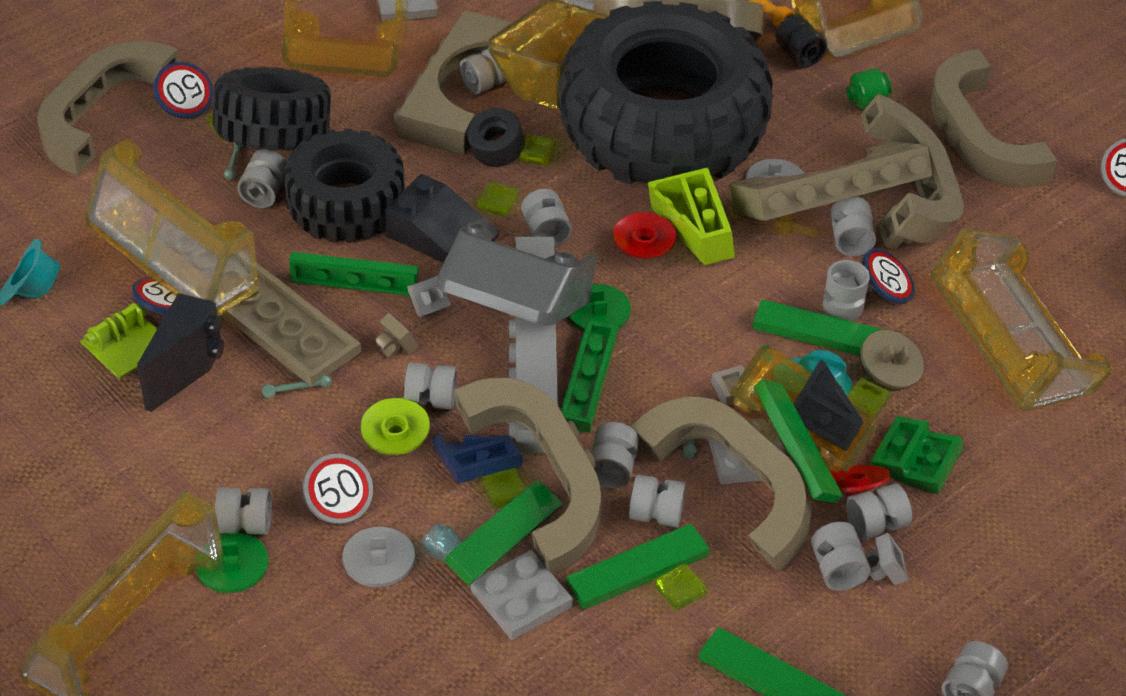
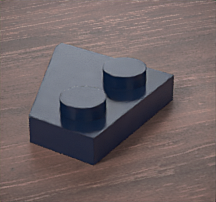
M444 435L432 436L433 448L457 484L522 466V454L509 436L481 437L479 435H465L464 442H444Z

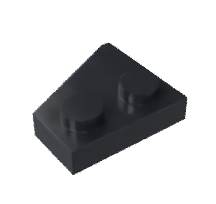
M820 359L793 405L806 429L847 452L864 421L833 376L826 362Z

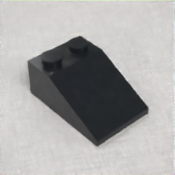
M420 174L385 209L386 237L444 263L460 228L483 217L449 186L424 174ZM488 222L487 230L492 233L491 241H495L499 237V231Z
M180 293L175 297L137 363L146 411L152 412L210 371L215 360L221 358L224 350V340H221L220 337L221 317L217 314L215 301Z

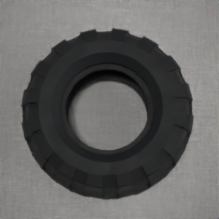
M662 1L643 2V6L631 8L625 5L610 10V16L606 17V19L595 18L585 26V31L576 38L574 45L570 46L560 67L558 107L561 112L560 119L576 150H580L586 157V161L598 171L611 170L615 180L630 185L635 181L648 183L707 167L711 176L722 179L735 171V167L740 165L742 161H746L765 135L767 123L771 116L773 80L761 49L753 42L754 37L744 27H733L730 24L729 17L717 11L708 13L698 10V5L680 2L679 5L663 4ZM662 87L683 90L699 97L687 100H659L644 97L632 91L643 88Z

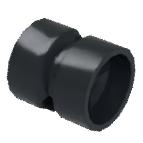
M794 14L784 19L775 32L776 42L784 51L790 54L789 56L800 67L808 68L815 65L824 57L827 51V40L801 14Z

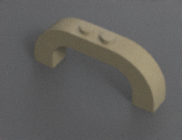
M742 0L593 1L592 21L595 18L606 19V17L610 16V10L625 5L635 8L643 6V2L662 1L663 4L679 5L680 2L698 5V10L708 13L717 11L729 17L730 24L733 27H744L752 36L761 37L763 35L764 6L755 2Z
M130 41L103 48L84 60L65 80L52 90L39 108L37 116L42 147L49 160L59 168L78 175L95 158L92 135L72 127V125L113 86L127 81H144L154 84L155 78L162 68L171 63L179 62L178 49L157 42Z
M979 49L965 51L945 60L935 75L930 108L936 125L942 129L949 145L955 149L962 161L980 176L1004 185L1033 187L1052 183L1058 160L1044 141L1027 145H1012L997 140L988 133L964 98L963 94L987 89L991 65Z
M877 94L861 113L866 134L886 143L896 141L927 145L933 175L915 180L919 196L909 192L890 213L896 234L919 243L939 241L961 217L964 210L963 198L948 154L935 133L918 116L896 101Z
M488 378L474 381L455 389L456 407L471 434L492 424L512 422L524 426L536 437L570 498V504L565 513L556 521L532 532L533 548L541 562L552 575L571 566L590 548L597 535L601 519V489L594 470L596 463L588 448L583 450L578 442L580 435L573 421H566L557 404L545 392L520 380Z
M682 397L664 402L652 408L631 426L639 436V443L660 462L679 445L692 439H710L724 446L775 493V502L771 513L748 535L754 550L778 572L796 556L805 542L810 527L811 507L809 497L799 471L787 457L789 455L787 450L777 440L774 439L770 442L763 436L765 432L756 421L751 418L748 421L745 420L734 409L717 400L704 397Z

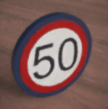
M186 62L171 63L162 68L155 78L153 90L156 101L165 112L174 117L182 119L198 117L208 109L212 102V83L207 74L193 64Z
M880 249L869 250L863 256L862 265L869 271V283L873 287L872 291L895 304H905L913 298L915 293L913 280L907 269L897 258Z
M145 277L137 280L132 288V296L139 305L150 311L164 314V317L178 293L198 298L195 291L188 285L166 277Z

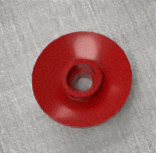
M638 212L629 214L616 223L613 239L616 246L624 253L636 258L651 259L668 253L674 247L676 230L670 221L660 215Z
M855 465L830 470L841 493H846V498L878 488L890 480V472L879 466Z

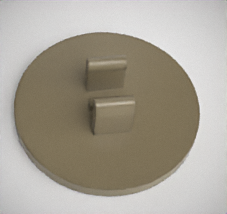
M890 330L876 331L866 338L861 347V360L864 368L875 381L883 386L892 389H906L916 384L923 374L924 361L919 349L909 338L898 332Z

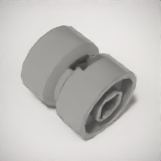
M495 45L484 50L479 55L474 54L463 59L460 62V73L469 91L478 95L493 88L494 85L499 86L512 80L515 75V67L508 51L501 45Z
M267 149L255 152L237 185V192L241 199L253 207L267 208L271 206L285 181L284 168L287 163L286 159L279 153L268 151Z
M539 189L524 198L521 204V212L531 236L554 237V247L563 244L572 233V225L564 211L558 194L551 189Z
M859 197L837 201L831 208L830 213L837 250L848 256H859L867 253L876 243L869 203Z
M841 260L829 267L822 302L823 310L828 316L852 321L862 315L870 279L869 271L865 266L852 260Z
M409 362L405 377L404 399L414 401L421 407L431 403L433 408L453 410L455 404L454 390L457 389V367L437 365L435 369H431L429 364Z
M604 423L597 428L592 444L593 450L591 454L596 463L594 470L600 486L620 488L627 485L631 479L634 459L636 458L639 445V436L634 429L623 423Z
M637 474L631 496L629 519L649 522L652 518H656L659 525L678 528L684 504L686 482L666 479L661 484L658 482L657 477Z
M896 483L877 488L874 494L866 491L849 496L846 502L848 521L854 526L859 540L862 541L881 536L884 530L891 533L908 528L912 522V510L907 494Z
M218 488L215 501L216 533L238 534L242 528L245 529L247 534H269L272 514L270 489L249 488L246 493H243L240 488Z
M834 522L821 527L814 533L811 538V545L816 559L820 563L819 567L828 588L837 591L849 590L866 581L871 570L853 525L847 522Z
M968 642L963 646L955 660L954 667L950 669L942 684L943 695L994 696V690L1000 686L1008 670L1007 659L999 650L985 642Z

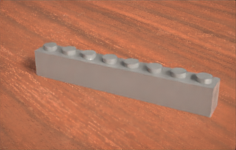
M516 237L515 249L546 259L554 255V237ZM516 316L515 319H509V339H515V343H509V363H516V367H509V378L520 380L539 388L557 404L556 324L541 325ZM509 422L510 439H516V447L521 453H544L530 430L522 425Z

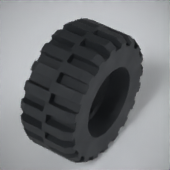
M279 67L234 69L229 73L225 72L214 84L213 127L220 137H223L224 140L230 143L234 142L238 146H248L251 149L293 151L304 140L308 142L311 136L318 133L323 135L329 130L331 90L321 78L314 77L309 73H301L298 70H286Z
M344 128V131L336 132L333 129L326 131V134L323 135L315 134L310 137V141L304 140L296 147V150H293L287 159L284 177L287 208L291 218L300 228L306 232L311 231V235L319 239L326 237L330 242L346 240V243L355 242V239L359 238L366 240L372 238L374 233L381 234L386 230L385 209L405 190L403 161L397 150L389 142L386 143L378 135L371 136L368 131L354 132L353 129ZM338 183L360 184L357 186L347 188H338L331 186Z

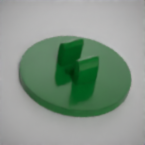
M592 284L588 304L570 314L568 318L573 325L583 331L587 320L618 325L620 329L629 320L631 304L627 296L619 289L604 284Z
M244 533L222 534L210 539L201 547L195 560L196 573L200 581L211 590L221 593L242 592L255 586L264 577L268 569V553L264 545L253 536Z

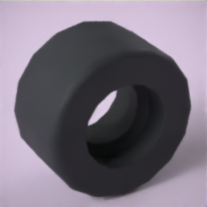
M491 108L476 115L469 123L467 130L468 141L474 156L480 163L489 167H501L516 160L523 152L525 138L520 122L513 112L504 108ZM504 134L499 139L493 141L489 140L491 137L495 135Z

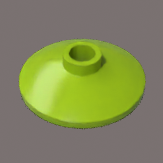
M388 398L373 404L364 413L361 420V434L367 445L377 452L388 455H401L417 449L424 443L430 431V421L426 411L416 402L404 398Z

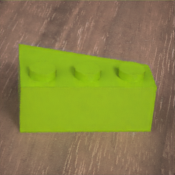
M708 167L648 182L651 209L657 215L666 218L672 223L677 237L704 265L735 258L732 230Z

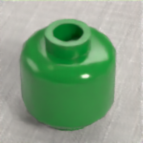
M870 68L852 74L849 86H846V95L849 102L855 103L861 110H865L877 94L888 97L892 93L889 76L878 68Z

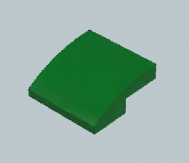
M896 416L871 459V465L887 469L890 472V477L939 494L964 448L962 437L930 432L928 421Z

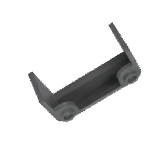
M483 217L460 228L439 271L436 285L438 289L446 293L533 323L553 325L588 304L598 255L592 253L579 261L571 253L556 252L555 255L545 259L491 241L492 233L487 230L489 219Z

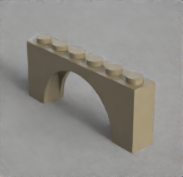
M464 10L459 19L454 20L448 36L443 37L437 53L432 54L426 70L421 71L415 87L408 91L406 101L402 107L397 108L394 115V124L397 125V137L465 155L470 146L467 130L475 114L455 106L444 96L441 89L446 81L460 72V62L463 59L474 54L479 55L484 50L495 45L503 46L510 54L513 64L518 66L528 50V26Z
M891 141L866 148L867 157L839 167L791 176L753 177L730 183L729 187L734 214L765 221L933 176L928 146Z

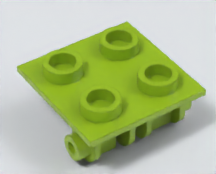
M131 303L129 307L121 311V315L117 312L112 315L113 320L107 317L102 323L88 328V333L84 335V339L80 340V343L115 376L121 379L138 369L137 363L157 328L143 317L147 314L146 308L139 304Z

